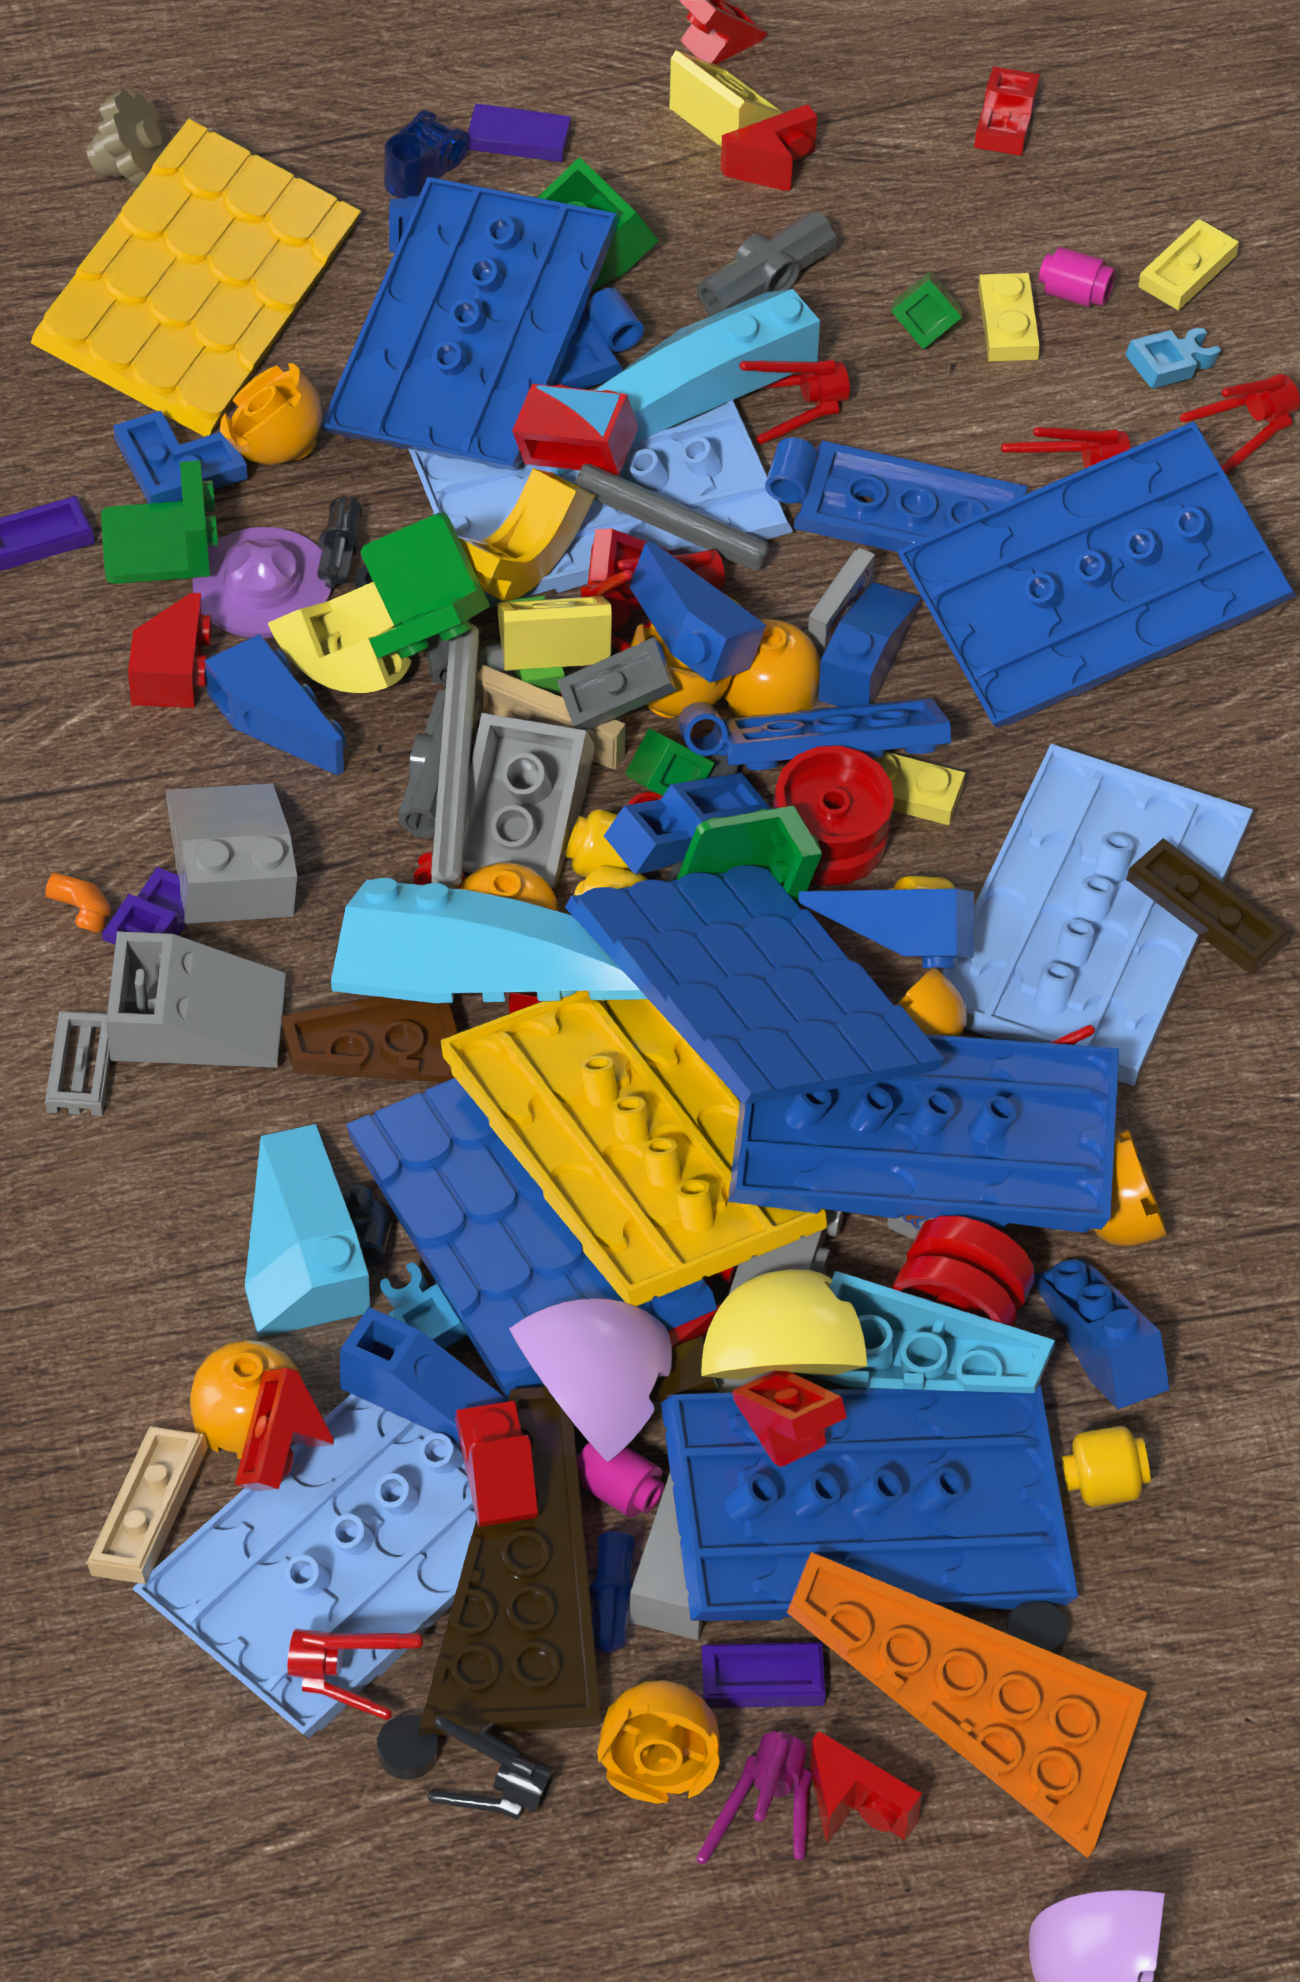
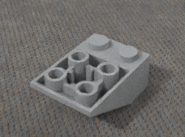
M117 932L106 1019L110 1060L278 1068L286 973L175 934Z

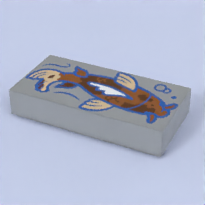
M858 548L857 551L855 550L809 615L808 637L814 643L819 656H823L839 622L873 583L875 554Z

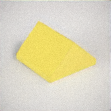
M677 50L671 57L670 109L719 146H721L723 134L784 113L724 67Z
M603 596L497 603L504 671L593 665L611 656L612 611L611 604Z

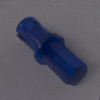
M611 1531L598 1536L597 1543L599 1548L596 1581L589 1585V1595L594 1599L592 1622L594 1648L609 1653L617 1652L618 1649L624 1648L627 1642L630 1592L633 1586L631 1584L633 1553L636 1546L635 1538L628 1533Z

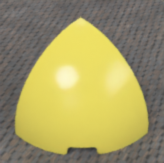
M374 582L330 601L301 608L268 622L278 645L298 669L316 682L338 691L368 693L390 687L401 680L411 664L410 658L401 659L397 651L377 658L369 639L393 626Z
M781 1270L756 1276L737 1287L724 1300L712 1319L703 1349L701 1376L742 1380L774 1370L834 1376L867 1367L864 1336L856 1311L851 1303L836 1298L829 1288L832 1279L819 1272L811 1270Z

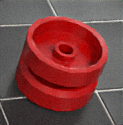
M819 746L797 754L781 770L775 787L773 804L774 809L794 806L810 834L814 835L818 840L822 855L811 882L823 886L847 885L868 876L881 863L888 844L889 823L894 806V795L890 778L882 766L861 751L847 747Z
M938 1216L925 1221L918 1230L907 1253V1261L899 1270L891 1289L1014 1327L1016 1313L1025 1303L1035 1281L1034 1265L1024 1249L1008 1235L992 1226L963 1216Z

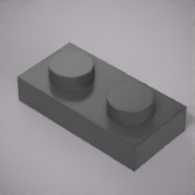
M654 637L557 680L573 727L586 731L677 690L662 647Z

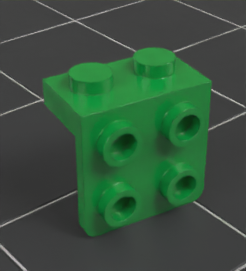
M200 460L180 462L183 501L109 506L101 511L105 579L109 583H136L210 576L208 547H218L216 515L205 516V513L215 512L213 481H202Z
M438 512L371 541L361 549L363 561L393 623V626L369 639L377 658L395 651L398 652L401 659L411 656L429 647L430 645L426 638L438 633L442 642L454 638L471 629L468 619L490 607L451 520L445 513Z
M794 806L770 810L760 809L753 813L723 818L713 817L696 827L676 880L691 873H708L713 875L726 873L729 869L737 866H758L770 871L800 908L799 891H807L816 867L820 862L822 852L818 840L814 835L810 834Z

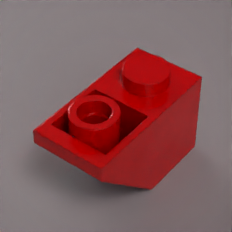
M189 593L133 631L128 667L131 706L195 708L197 687H206L205 660L207 655H201L202 646H211L212 615H203L201 593Z

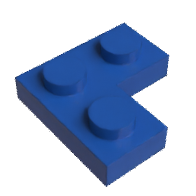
M161 410L113 425L114 439L148 503L183 500L180 462L200 460L202 481H213V490L247 479V465L242 455L221 432L179 445Z

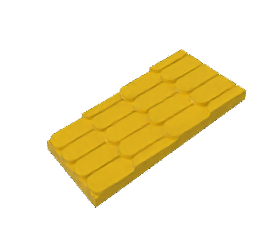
M188 119L155 161L145 179L124 204L118 217L77 268L74 277L47 310L43 320L35 329L31 344L156 411L161 410L163 415L206 437L213 433L224 413L226 414L233 404L235 396L244 388L357 223L361 210L344 201L339 202L335 196L301 178L296 179L294 174L256 154L252 155L251 151L213 131H207L208 128Z
M577 991L568 997L561 998V1001H542L441 1040L443 1058L451 1066L452 1075L489 1118L490 1127L541 1187L545 1200L582 1243L583 1252L627 1304L639 1306L653 1300L654 1296L661 1297L700 1281L705 1275L707 1277L751 1260L754 1255L758 1257L801 1239L800 1236L804 1235L807 1237L827 1228L826 1212L824 1209H820L818 1214L728 1202L740 1101L648 999L591 1000L588 996V991Z

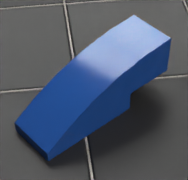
M742 773L676 783L669 786L660 800L624 805L604 834V837L631 871L637 875L682 862L695 829L700 823L713 817L723 818L753 813L760 809L770 810L771 808Z

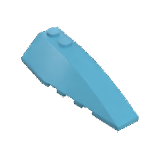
M794 289L763 293L679 329L595 391L611 390L628 395L639 427L633 443L793 374L743 371L739 368L741 361L818 362L820 320ZM549 467L558 476L571 470Z
M390 878L367 879L346 905L331 978V988L334 992L429 1003H453L454 993H482L483 1002H505L506 992H537L538 1001H561V998L568 997L577 991H588V996L591 1000L648 999L572 915L520 900L469 890L447 888L439 883L426 885L397 883Z

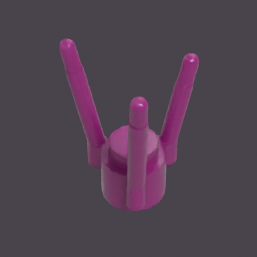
M770 1732L762 1736L757 1755L747 1757L739 1781L696 1859L699 1864H706L753 1782H755L757 1789L760 1790L754 1812V1819L757 1822L765 1820L773 1797H784L790 1793V1790L794 1791L793 1856L798 1861L804 1859L807 1830V1792L812 1773L803 1768L808 1749L800 1739L783 1732Z

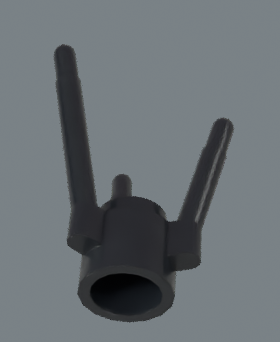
M443 1716L436 1717L434 1723L437 1728L501 1763L493 1788L503 1792L501 1799L433 1790L428 1793V1800L430 1802L499 1812L516 1820L520 1817L523 1808L535 1813L540 1810L551 1786L555 1767L524 1754L491 1732L474 1733Z

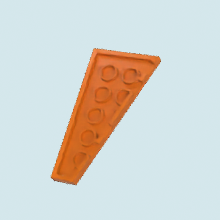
M811 1552L805 1563L787 1613L1088 1858L1095 1848L1147 1692Z

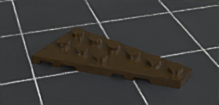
M547 1387L511 1389L508 1402L515 1401L522 1435H528L530 1438L538 1511L537 1518L478 1527L476 1519L450 1611L442 1647L434 1670L426 1706L421 1718L418 1735H450L435 1726L434 1722L438 1716H443L474 1733L597 1727L600 1725L601 1711L574 1427L572 1420L561 1408Z

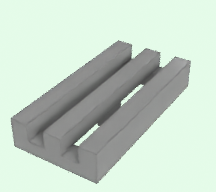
M59 1011L45 1100L47 1113L58 1114L59 1107L68 1108L69 1114L80 1115L81 1109H91V1116H103L111 1061L106 1025L107 1014ZM71 1026H80L71 1092H61ZM93 1027H101L91 1093H83Z

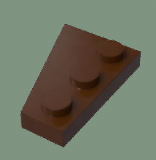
M373 997L281 1016V1029L293 1073L446 1082L455 1078L452 1075L451 1066L443 1058L441 1047L442 1039L458 1034L449 1003H429Z

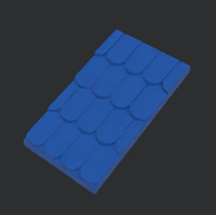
M427 177L321 424L322 430L351 439H364L388 444L399 449H412L436 454L443 458L461 459L484 464L491 468L517 471L523 459L512 433L513 427L531 385H554L569 341L576 332L593 283H596L619 222L618 215L597 209Z
M1194 421L896 550L989 719L996 728L1016 723L1072 695L1076 697L1148 661L1165 657L1221 629L1227 630L1296 596Z
M745 865L733 867L726 873L713 875L708 873H691L684 875L679 880L667 882L644 880L637 882L632 887L621 889L598 887L587 890L581 895L571 896L565 906L568 912L744 1105L937 1071L945 1060L902 1006H894L862 966L850 961L809 910H801L767 869Z
M925 1034L945 1059L937 1071L746 1105L740 1101L728 1202L818 1214L820 1209H828L887 1218H900L905 1214L928 1218L963 1216L995 1227L1004 1228L1007 1223L1081 1233L1091 1229L1102 1230L1110 1219L1119 1048Z
M453 1078L425 1090L426 1093L422 1095L421 1093L415 1094L375 1111V1114L372 1116L368 1114L349 1122L346 1126L353 1145L508 1400L511 1389L540 1388L545 1386L523 1354L509 1328L535 1312L563 1302L580 1299H609L624 1302V1300L583 1252L582 1243L545 1200L541 1187L490 1127L489 1118L456 1078ZM704 1276L700 1281L661 1297L654 1296L653 1300L636 1306L657 1318L666 1327L667 1331L717 1310L713 1292L706 1284Z
M1041 1383L1038 1384L1035 1393L882 1388L829 1390L842 1397L847 1418L827 1427L825 1433L826 1444L823 1448L783 1467H778L773 1463L734 1402L732 1393L671 1395L661 1403L664 1427H666L667 1431L665 1432L671 1480L674 1482L672 1488L679 1535H681L680 1546L686 1590L689 1592L687 1597L691 1621L782 1620L785 1617H792L787 1613V1610L811 1552L956 1613H969L973 1609H1015L1018 1605L1030 1601H1044L1052 1605H1067L1078 1598Z

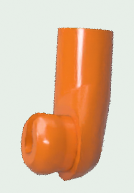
M57 872L51 874L46 886V897L79 907L80 910L75 919L77 927L96 933L102 932L105 927L106 916H111V905L99 887L91 882Z

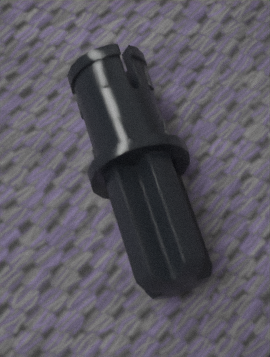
M346 496L337 497L332 500L329 506L327 527L319 536V547L322 552L317 577L325 581V586L328 588H335L336 584L344 585L347 582L352 556L357 554L360 547L357 531L363 512L362 506L356 499L351 498L349 512L345 513Z

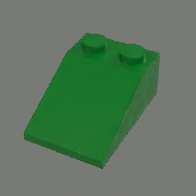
M580 157L537 197L612 212L618 215V225L596 283H593L591 291L624 275L659 241L637 212Z

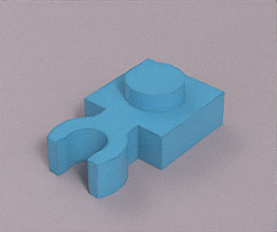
M1194 328L1189 330L1183 339H1178L1172 330L1131 340L1125 355L1151 389L1191 379L1196 368L1209 369L1213 367L1221 349L1218 346L1202 348L1201 346L1207 332L1204 328Z
M411 1262L406 1265L411 1275V1281L402 1289L393 1288L387 1278L380 1281L382 1292L391 1306L395 1308V1310L388 1313L390 1317L421 1330L443 1349L468 1335L438 1284L429 1288L428 1281L416 1264Z

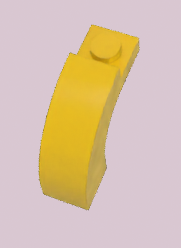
M533 468L514 509L497 531L483 540L458 536L483 591L502 601L517 599L533 589L563 556L582 525L596 495L552 472Z

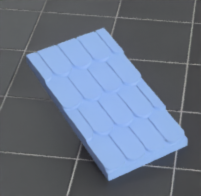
M734 400L632 443L620 475H616L763 541L793 532L780 501L772 498L766 491L765 484L768 474ZM409 449L434 514L438 512L445 513L450 518L459 537L483 540L491 536L505 522L514 509L533 468L553 473L549 467L524 464V461L519 464L517 471L491 468L484 464L461 459L443 458L436 454ZM570 470L559 476L575 484L580 470ZM593 500L577 534L557 564L540 583L517 599L556 589L559 593L588 584L590 555L594 543L595 529H615L647 542L652 541L660 547L673 551V555L693 554L707 549ZM484 591L490 604L488 608L496 607L498 602H503Z
M1050 744L974 905V958H955V968L944 969L942 973L954 984L963 997L967 1009V1025L965 1029L998 1040L1050 1043L1066 1034L1087 1025H1092L1095 1028V1033L1077 1042L1075 1045L1119 1048L1118 1081L1135 1086L1201 936L1126 880L1128 870L1164 838L1224 883L1242 845L1244 835L1250 824L1253 809Z
M350 1394L323 1418L333 1437V1445L309 1447L295 1443L291 1447L293 1450L292 1467L286 1479L281 1482L279 1489L253 1491L245 1488L152 1570L146 1584L138 1583L132 1588L308 1738L316 1731L325 1728L347 1705L322 1694L302 1692L303 1678L288 1675V1652L294 1629L301 1628L335 1634L418 1633L423 1635L453 1604L476 1522V1514L461 1445L450 1440L444 1434L430 1431L353 1394ZM344 1649L343 1663L339 1676L328 1675L326 1681L359 1694L377 1675L381 1677L408 1649Z

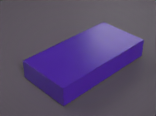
M475 103L466 137L467 150L563 162L571 130V116Z
M77 496L1 517L0 571L94 544L93 530Z
M822 1642L702 1645L703 1700L710 1708L824 1706L825 1684Z

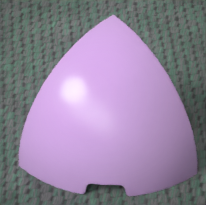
M580 1299L547 1307L509 1328L523 1354L549 1392L580 1432L607 1462L619 1454L633 1440L654 1412V1406L649 1399V1395L656 1379L660 1376H669L672 1346L666 1327L648 1312L621 1301Z
M1134 1890L1094 1892L1059 1901L1043 1910L1035 1918L1029 1931L1030 1963L1036 1982H1153L1165 1893Z

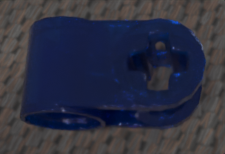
M430 110L419 112L408 125L395 135L389 137L385 142L384 187L386 191L392 196L406 199L407 196H420L427 177L439 179L461 163L469 148V134L461 128L453 130L438 121L437 115Z

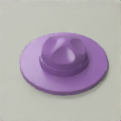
M275 527L247 528L220 538L218 540V547H208L210 576L196 577L192 581L193 593H201L203 615H212V623L229 633L249 638L258 634L262 638H274L268 622L301 608L329 601L332 588L326 587L325 581L317 577L322 550L305 536Z

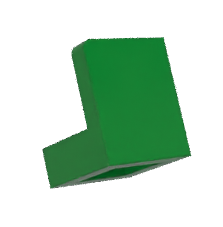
M931 270L895 299L891 308V312L922 349L926 348L961 319L963 311L961 305Z
M649 728L629 764L625 776L663 796L671 784L706 779L714 762Z

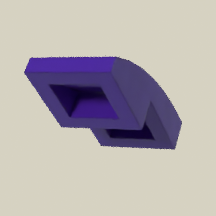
M157 867L137 897L131 894L127 895L102 932L103 940L116 945L117 932L179 935L188 925L184 922L185 915L183 901L181 902L179 875Z

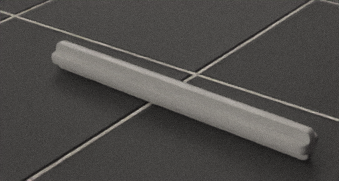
M470 624V630L449 640L431 874L432 883L443 884L452 889L460 885L462 876L479 648V630L473 624Z

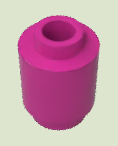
M1060 246L1054 255L1046 254L1040 268L1038 281L1045 284L1044 293L1046 295L1091 308L1094 304L1104 307L1114 285L1116 269L1106 266V260Z
M589 1442L577 1459L578 1479L582 1481V1488L629 1518L635 1517L641 1511L645 1514L650 1512L663 1494L664 1483L660 1481L662 1476L661 1468L627 1446L607 1462Z

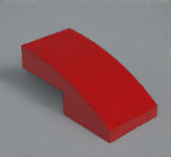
M993 66L985 90L984 106L976 129L974 148L1022 156L1037 96L1040 74Z

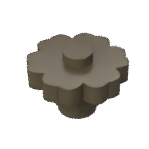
M121 90L100 104L99 108L104 120L99 122V132L94 135L93 141L87 145V155L92 167L100 176L104 178L124 176L137 187L151 171L153 164L172 141L169 129L159 122L157 110L151 103L147 102L139 93L131 96L126 90Z

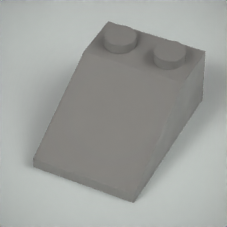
M482 713L469 771L462 873L471 875L479 868L497 862L517 863L533 869L550 885L551 889L556 888L565 861L566 848L586 796L596 748L594 741L586 730Z
M274 784L166 790V801L177 875H179L180 895L181 902L183 901L185 924L293 917L297 871L290 831Z

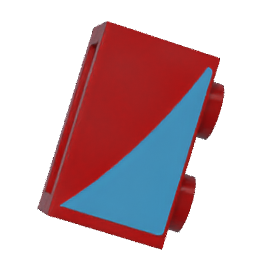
M532 384L512 433L524 464L580 470L584 464H592L612 474L620 475L639 427L627 394L611 390L577 389L564 385Z

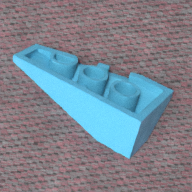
M316 1124L261 1136L245 1278V1293L258 1338L363 1315L367 1308L370 1307L368 1271L354 1225Z
M835 1271L829 1288L837 1299L851 1303L856 1311L864 1336L867 1367L834 1376L808 1375L851 1388L1035 1393L1055 1347V1340Z

